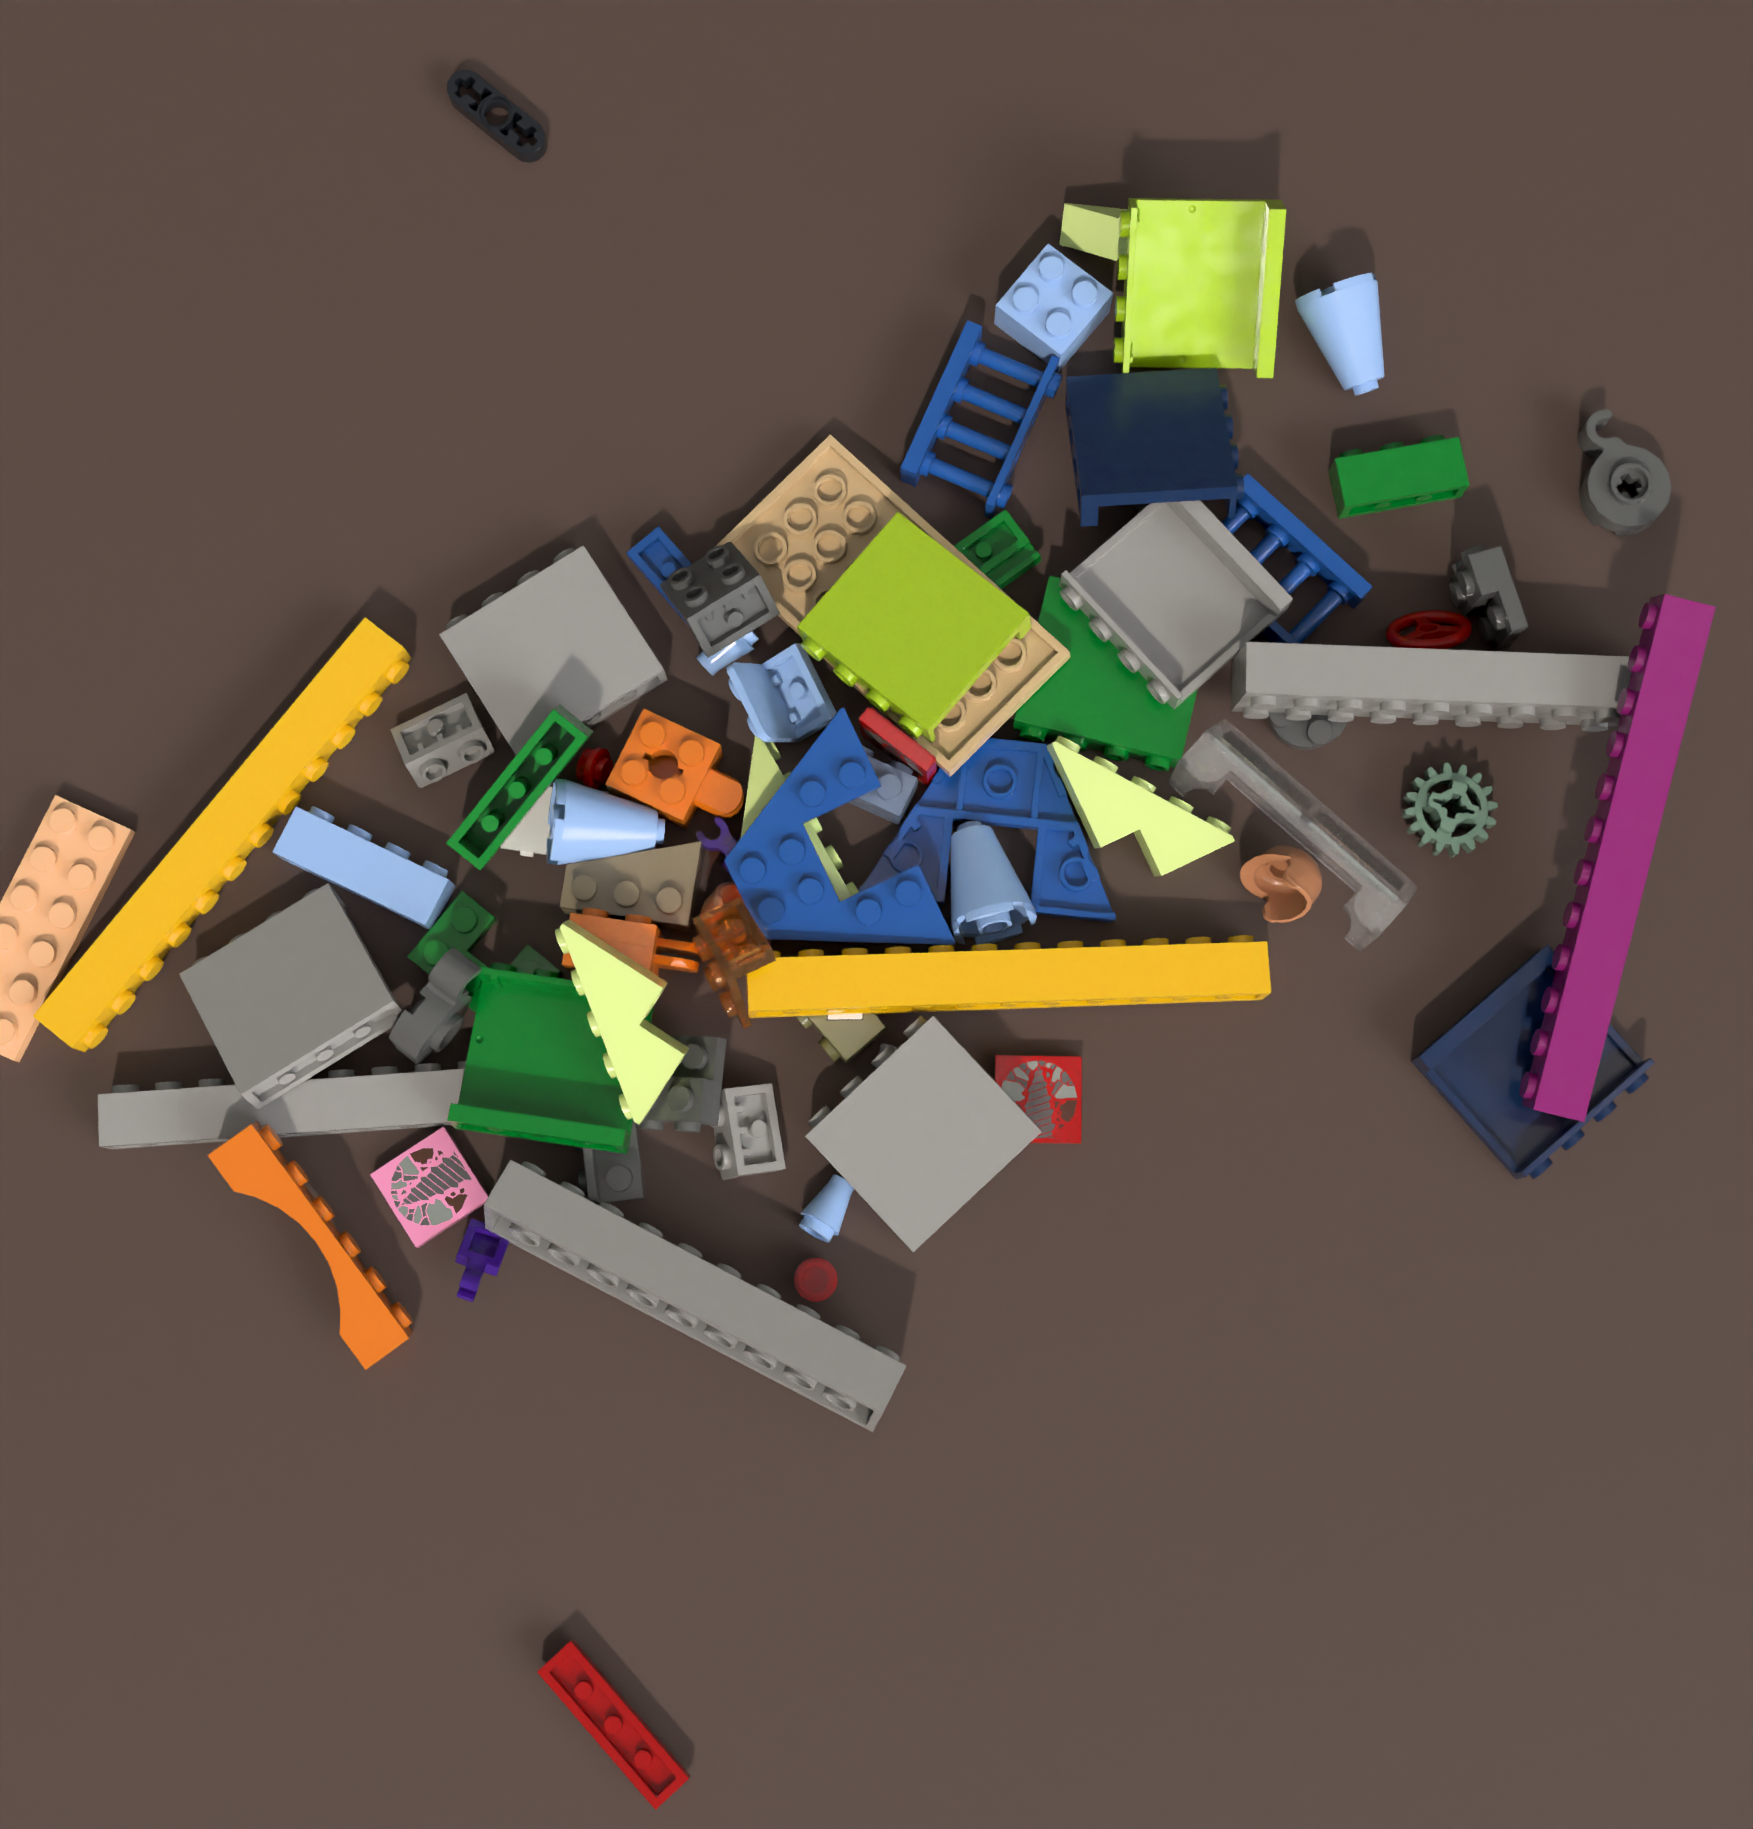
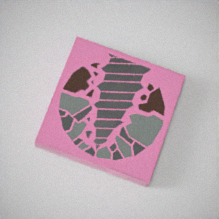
M444 1126L370 1174L417 1248L482 1207L489 1197L470 1164Z

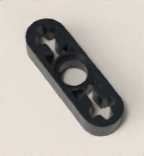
M461 70L450 77L447 83V92L456 110L518 160L531 163L538 161L544 156L547 150V140L542 126L477 73L471 70ZM464 87L468 90L473 87L475 96L481 101L479 106L469 95L464 94L461 97L459 89ZM494 108H503L508 112V118L500 125H492L486 121L488 112ZM516 125L518 131L524 137L529 139L534 135L536 144L531 146L526 143L522 146L518 134L514 132Z

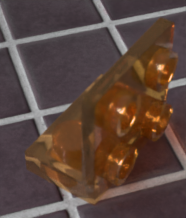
M738 897L692 918L698 936L692 938V941L701 961L705 962L708 960L709 964L703 968V971L713 992L721 989L722 993L718 994V997L728 1018L736 1016L743 1029L752 1026L736 979L776 961L770 944L742 899Z

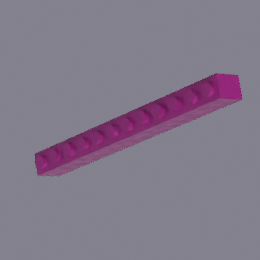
M1662 594L1651 597L1650 602H1646L1641 610L1638 625L1643 630L1639 645L1633 647L1629 656L1628 670L1632 671L1628 688L1622 690L1618 699L1617 713L1621 714L1617 731L1614 730L1611 733L1606 746V755L1610 757L1606 774L1603 773L1600 776L1596 785L1595 797L1599 799L1595 816L1590 817L1585 829L1584 839L1588 842L1584 859L1578 861L1574 872L1573 881L1574 884H1577L1574 901H1570L1565 908L1563 926L1567 928L1563 944H1558L1553 954L1552 968L1556 971L1552 987L1548 986L1542 997L1541 1011L1545 1012L1541 1029L1535 1031L1531 1041L1530 1052L1534 1055L1530 1072H1525L1520 1084L1519 1093L1520 1097H1523L1522 1106L1585 1122L1707 644L1715 606Z

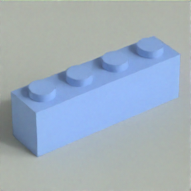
M312 806L309 812L295 807L272 851L275 855L428 930L437 922L456 887L446 878L449 871L425 860L423 866H420L408 860L411 853L390 842H387L385 848H382L370 842L373 837L372 834L352 824H349L347 830L332 824L335 819L334 816L317 807Z

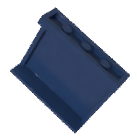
M1217 368L1066 377L1065 411L1080 527L1098 526V506L1225 499L1228 518L1235 517L1236 500L1244 498V479L1242 473H1235L1239 462L1237 443H1230L1229 440L1233 438L1232 414H1225L1224 412L1228 406L1227 386L1219 385Z
M1549 945L1535 952L1411 1061L1515 1179L1524 1178L1528 1175L1535 1179L1553 1163L1549 1158L1551 1154L1559 1147L1566 1151L1575 1145L1585 1135L1581 1128L1592 1118L1599 1122L1608 1116L1617 1107L1613 1100L1624 1090L1631 1094L1649 1079L1645 1071L1655 1063L1651 1058L1643 1061L1609 1024L1585 1122L1522 1106L1523 1097H1520L1519 1093L1521 1080L1525 1072H1530L1534 1058V1055L1530 1052L1532 1037L1537 1029H1541L1545 1012L1541 1011L1542 997L1548 986L1552 987L1556 971L1552 968L1554 950Z

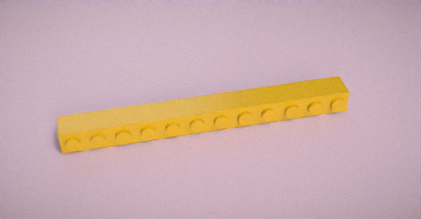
M365 617L35 1012L33 1017L73 1049L86 1052L88 1048L93 1049L99 1045L108 1033L107 1025L117 1014L125 1013L136 999L134 993L144 981L152 980L160 972L164 965L162 959L172 947H179L188 938L192 930L189 926L200 913L202 915L206 914L213 908L219 899L218 891L228 880L233 881L242 873L247 864L245 861L247 856L255 847H262L270 839L274 832L272 826L282 814L287 815L295 809L301 800L300 792L310 781L315 782L324 774L329 764L327 762L329 757L337 748L343 749L352 740L356 732L354 727L364 715L368 717L377 710L383 699L381 695L391 683H398L405 676L409 669L408 662L412 659L406 649Z
M1250 935L1229 937L1228 943H1212L1210 937H1192L1185 940L1186 944L1169 945V939L1152 938L1144 940L1141 946H1126L1125 940L1114 939L1100 942V947H1083L1082 941H1065L1058 943L1057 948L1041 949L1040 943L1025 942L1015 944V950H998L996 944H977L971 946L972 951L954 952V946L951 945L931 946L928 948V953H911L910 947L903 946L886 948L885 954H868V950L865 948H849L842 950V955L824 956V951L818 949L799 951L798 957H781L778 951H760L754 953V958H746L747 1018L1263 1000L1271 993L1267 941L1254 942V937Z

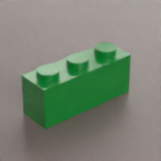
M1444 435L1429 436L1422 439L1420 444L1404 446L1403 442H1393L1383 445L1379 448V451L1363 453L1362 449L1348 450L1339 454L1338 458L1334 459L1328 471L1338 519L1461 498L1470 485L1459 437L1445 439Z

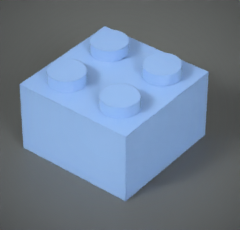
M1047 244L996 304L994 324L1047 365L1052 355L1060 358L1057 371L1059 373L1108 315L1113 292L1050 244Z

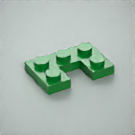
M462 891L407 957L430 975L437 962L446 952L454 947L477 966L488 968L470 952L495 924L497 919ZM528 944L510 964L516 967V972L533 974L535 969H545L560 975L562 974L557 967ZM478 975L465 987L468 990V994L472 996L469 1008L475 1013L482 980Z

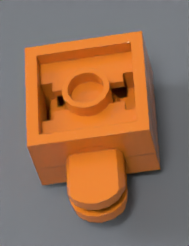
M644 708L606 782L611 795L656 809L658 817L687 830L697 808H701L720 818H731L740 811L744 802V793L740 782L717 770L724 756L721 744Z
M583 908L582 914L570 913L569 919L657 976H659L660 968L689 973H697L700 963L696 961L664 956L662 952L700 956L702 946L691 942L665 939L658 926L651 923L652 918L626 914L625 920H618L608 917L609 912L595 908ZM563 953L562 965L571 974V971L576 968L570 953Z

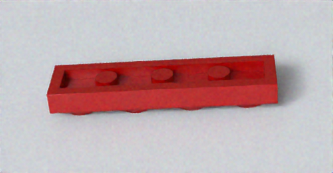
M573 1639L537 1671L655 1810L690 1778L691 1775Z

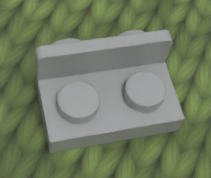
M467 693L390 729L403 762L419 788L437 782L466 766L477 763L495 752Z
M772 1083L721 1090L718 1126L711 1127L714 1129L716 1142L713 1150L714 1163L716 1168L720 1170L722 1180L786 1169Z

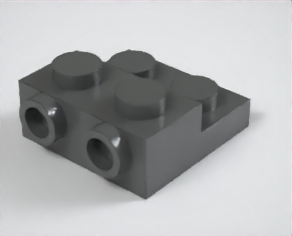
M1479 545L1469 548L1461 553L1462 560L1452 565L1454 575L1450 579L1452 583L1449 584L1451 601L1456 608L1460 607L1464 617L1480 614L1481 617L1478 619L1479 631L1482 639L1485 642H1490L1492 651L1507 649L1525 631L1528 623L1502 547L1498 546L1487 550L1486 545Z
M670 1035L687 1046L689 1050L637 1128L663 1131L664 1123L674 1124L675 1131L700 1133L701 1125L718 1126L727 1039L708 1036Z

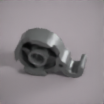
M1608 409L1598 410L1589 417L1580 429L1577 438L1581 450L1595 461L1585 474L1583 484L1579 490L1581 508L1594 526L1599 524L1606 530L1616 532L1614 535L1617 536L1637 534L1649 527L1669 503L1672 489L1669 472L1660 458L1647 449L1627 445L1619 437H1600L1596 430H1601L1612 417V411ZM1621 484L1631 489V498L1627 492L1620 493L1618 491V487Z
M454 947L446 952L432 969L427 985L419 992L424 997L418 1001L410 1012L405 1009L395 1023L389 1035V1040L392 1041L391 1043L395 1045V1048L415 1064H420L427 1060L435 1051L440 1052L462 1027L465 1019L463 1017L470 1006L472 996L468 994V990L465 987L482 969Z

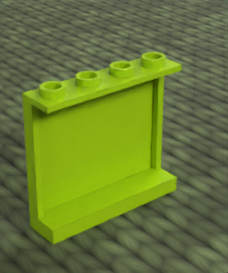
M899 512L892 517L797 626L803 640L800 645L810 656L817 661H821L823 657L835 666L833 672L850 687L857 683L868 692L865 697L874 707L883 713L890 709L901 718L898 724L908 734L916 739L922 735L931 743L936 739L934 729L1015 636L1021 640L1032 628L1030 615L1025 609Z

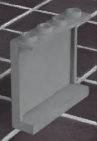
M1200 500L1150 503L1072 572L1069 573L1065 570L1061 574L1059 587L1062 589L1060 595L1067 605L1075 611L1080 608L1091 620L1088 624L1094 634L1103 642L1109 639L1120 651L1117 655L1122 664L1132 673L1138 670L1149 682L1146 686L1151 695L1161 704L1167 702L1173 709L1177 708L1234 658L1246 642H1252L1284 614L1293 600L1286 590Z
M584 545L576 550L569 548L562 551L553 559L554 564L541 572L533 570L525 574L518 580V586L505 594L498 592L483 601L481 609L469 616L463 614L452 619L446 625V630L439 634L515 755L519 753L551 711L558 705L563 706L587 727L592 728L668 680L662 665Z
M329 883L321 888L309 891L298 902L283 911L273 913L262 924L247 933L235 936L226 946L209 956L199 958L191 967L179 974L238 1091L257 1110L392 1028L404 1011L400 1002L389 990L344 909L346 904Z
M922 1015L903 1032L908 1038L906 1042L896 1051L889 1045L871 1062L876 1068L872 1074L864 1081L857 1075L839 1092L844 1098L833 1110L825 1105L807 1122L813 1129L806 1135V1138L912 1252L919 1248L1042 1132V1129L1026 1115L939 1022L936 1016H932L927 1021Z

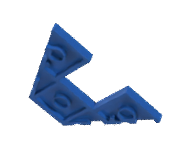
M844 707L837 712L724 860L761 939L953 945L956 942L919 864L840 901L808 835L804 823L881 787Z
M989 738L951 777L940 768L919 802L914 806L900 827L891 844L883 852V856L864 884L859 888V892L919 864L937 904L944 905L953 821L964 823L980 821L983 825L1037 830L1030 898L1036 915L1114 923L1116 920V915L1112 911L1100 881V875L1088 851L1089 848L1080 825L1076 821L1068 801L1062 780L1058 776L1054 761L1046 747L1047 744Z

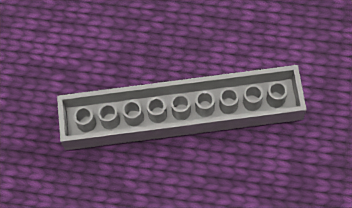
M1246 642L1232 661L1231 712H1243V717L1248 719L1269 717V712L1285 713L1286 719L1294 721L1309 720L1311 715H1328L1329 721L1349 722L1354 720V716L1370 717V722L1377 724L1394 723L1396 718H1411L1415 725H1435L1439 723V720H1455V725L1460 727H1475L1481 725V721L1497 722V727L1505 729L1523 727V723H1539L1540 729L1560 730L1566 728V724L1581 725V730L1599 732L1607 730L1608 726H1618L1621 714L1617 713L1618 699L1622 690L1628 688L1632 671L1628 670L1629 656Z
M510 1159L484 1203L485 1229L871 1432L874 1431L907 1366L899 1362L900 1357L895 1352L883 1346H876L875 1349L859 1341L860 1336L855 1331L842 1325H837L834 1328L820 1321L821 1316L813 1309L798 1304L795 1308L780 1300L781 1295L771 1287L763 1284H758L755 1287L741 1280L742 1275L734 1268L719 1263L716 1267L701 1259L702 1254L692 1246L685 1243H679L676 1246L662 1238L663 1234L655 1227L643 1222L636 1225L624 1219V1214L615 1206L605 1202L597 1205L584 1198V1192L578 1187L567 1182H562L559 1185L545 1178L546 1173L536 1165L529 1162H523L520 1165Z

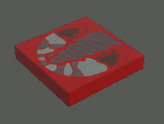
M867 708L859 718L861 735L892 760L910 767L913 770L912 775L928 787L937 773L936 757L873 708Z
M995 1055L996 1083L1042 1129V1132L1030 1143L1081 1144L1082 1057Z

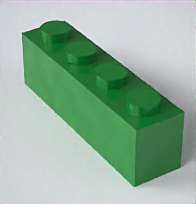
M558 705L555 707L446 844L477 869H483L594 731L563 706Z

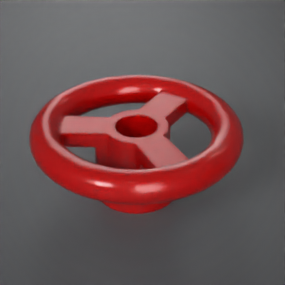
M1426 610L1409 613L1395 619L1387 627L1385 635L1387 641L1394 647L1449 649L1466 641L1472 632V626L1466 617L1458 613L1444 610ZM1436 623H1446L1454 626H1441ZM1416 626L1415 631L1405 636L1398 634L1407 627Z

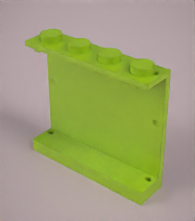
M1128 198V211H1121L1119 217V237H1126V253L1118 254L1117 280H1124L1123 296H1116L1115 322H1122L1121 337H1114L1113 363H1120L1122 373H1129V367L1253 369L1256 378H1273L1286 222V208L1282 200Z

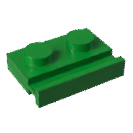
M1006 509L954 545L958 551L1001 590L1042 561L1041 555L1034 549L1029 539Z

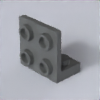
M732 542L713 547L703 558L688 567L677 569L667 580L660 584L663 593L685 619L707 658L780 614L761 575Z

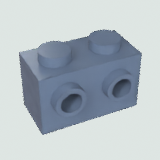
M863 746L881 787L849 803L900 826L917 790L918 778L912 776L913 770L910 767L894 760H890L889 764L883 763L873 758L874 752Z

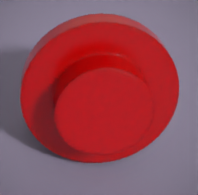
M602 747L585 749L577 763V779L583 781L585 786L597 789L602 783L605 784L613 770V761L610 759L609 751Z
M821 1258L805 1260L798 1266L794 1275V1285L801 1297L812 1302H820L829 1298L834 1293L838 1283L835 1268L828 1261Z

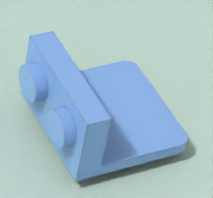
M799 643L791 645L763 664L734 662L726 668L730 677L728 681L729 687L734 696L742 702L748 714V726L752 733L763 742H801L827 726L837 714L807 652Z

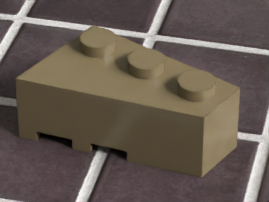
M699 841L567 864L559 907L566 915H570V913L582 914L583 908L605 910L609 912L608 917L618 920H625L626 914L642 915L652 918L651 923L657 925L660 929L692 933L705 855L703 843Z

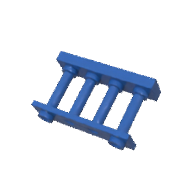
M967 320L900 467V481L916 487L921 475L926 477L929 474L937 476L987 497L984 516L992 519L997 507L1005 509L1014 486L1008 484L1046 397L1054 399L1063 375L1057 373L1060 358L1056 356H1051L1045 372L987 349L986 343L981 342L983 326ZM981 364L1037 387L1028 409L969 385L970 380L965 377L970 366L978 367ZM964 400L1021 424L1012 445L954 422L953 416L948 415L954 401L961 404ZM948 437L1003 460L1004 463L996 481H990L937 459V454L932 452L937 439L945 440Z
M1247 473L1243 477L1244 498L1236 500L1235 517L1228 518L1227 515L1221 523L1232 534L1247 519H1255L1266 529V536L1250 552L1260 564L1278 547H1286L1297 557V564L1279 582L1289 595L1309 575L1312 577L1317 575L1328 585V593L1289 633L1275 621L1260 634L1270 643L1302 644L1340 604L1345 605L1347 603L1355 609L1366 598L1373 586Z

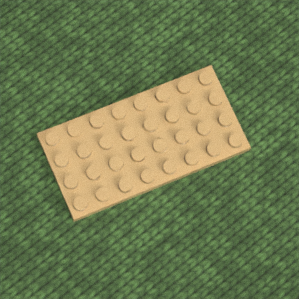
M831 434L716 545H724L727 542H732L761 575L780 612L778 616L800 637L801 635L797 628L799 623L897 512L1008 596ZM1031 616L1032 628L1021 640L1015 636L934 729L936 739L932 743L922 735L916 739L908 734L898 724L901 718L890 709L885 713L881 712L897 728L936 757V764L950 777L1071 657L1070 651ZM825 659L833 668H835V666L832 663ZM857 683L853 685L864 697L868 693Z

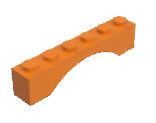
M256 1121L207 1156L234 1192L256 1197L278 1207L297 1221L316 1241L329 1263L338 1290L340 1305L339 1335L366 1370L410 1338L413 1331L409 1325L413 1323V1320L400 1302L397 1301L395 1304L390 1302L383 1292L387 1285L373 1266L366 1269L357 1257L361 1250L353 1237L347 1231L340 1234L331 1221L335 1214L324 1198L320 1195L314 1198L304 1185L309 1179L295 1160L288 1163L279 1151L283 1144L275 1131L268 1124L262 1127Z

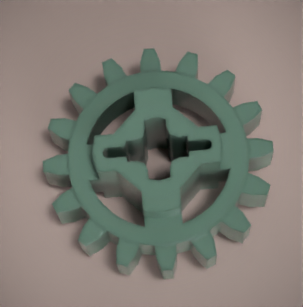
M1444 763L1440 767L1439 774L1432 767L1428 768L1424 772L1426 781L1416 777L1410 784L1416 792H1407L1403 797V801L1412 805L1401 813L1402 818L1412 819L1413 824L1406 832L1407 834L1418 832L1421 835L1417 846L1420 848L1428 842L1433 844L1432 855L1437 856L1443 848H1447L1448 854L1452 858L1459 854L1460 846L1468 854L1476 848L1474 840L1483 843L1488 839L1489 835L1483 828H1492L1496 825L1497 820L1488 816V813L1498 808V803L1487 801L1486 799L1493 791L1492 786H1487L1481 789L1478 783L1482 778V774L1477 773L1472 778L1467 777L1466 765H1462L1456 773H1452L1449 763ZM1448 784L1445 791L1441 794L1435 792L1427 793L1434 786ZM1466 791L1470 794V796H1471L1472 799L1474 800L1475 805H1473V804L1471 803L1469 797H1468L1467 794H1466ZM1447 802L1453 804L1452 812L1456 813L1452 818L1447 817V809L1443 807ZM1424 815L1430 820L1433 829L1425 821ZM1457 827L1472 828L1462 836L1451 837Z

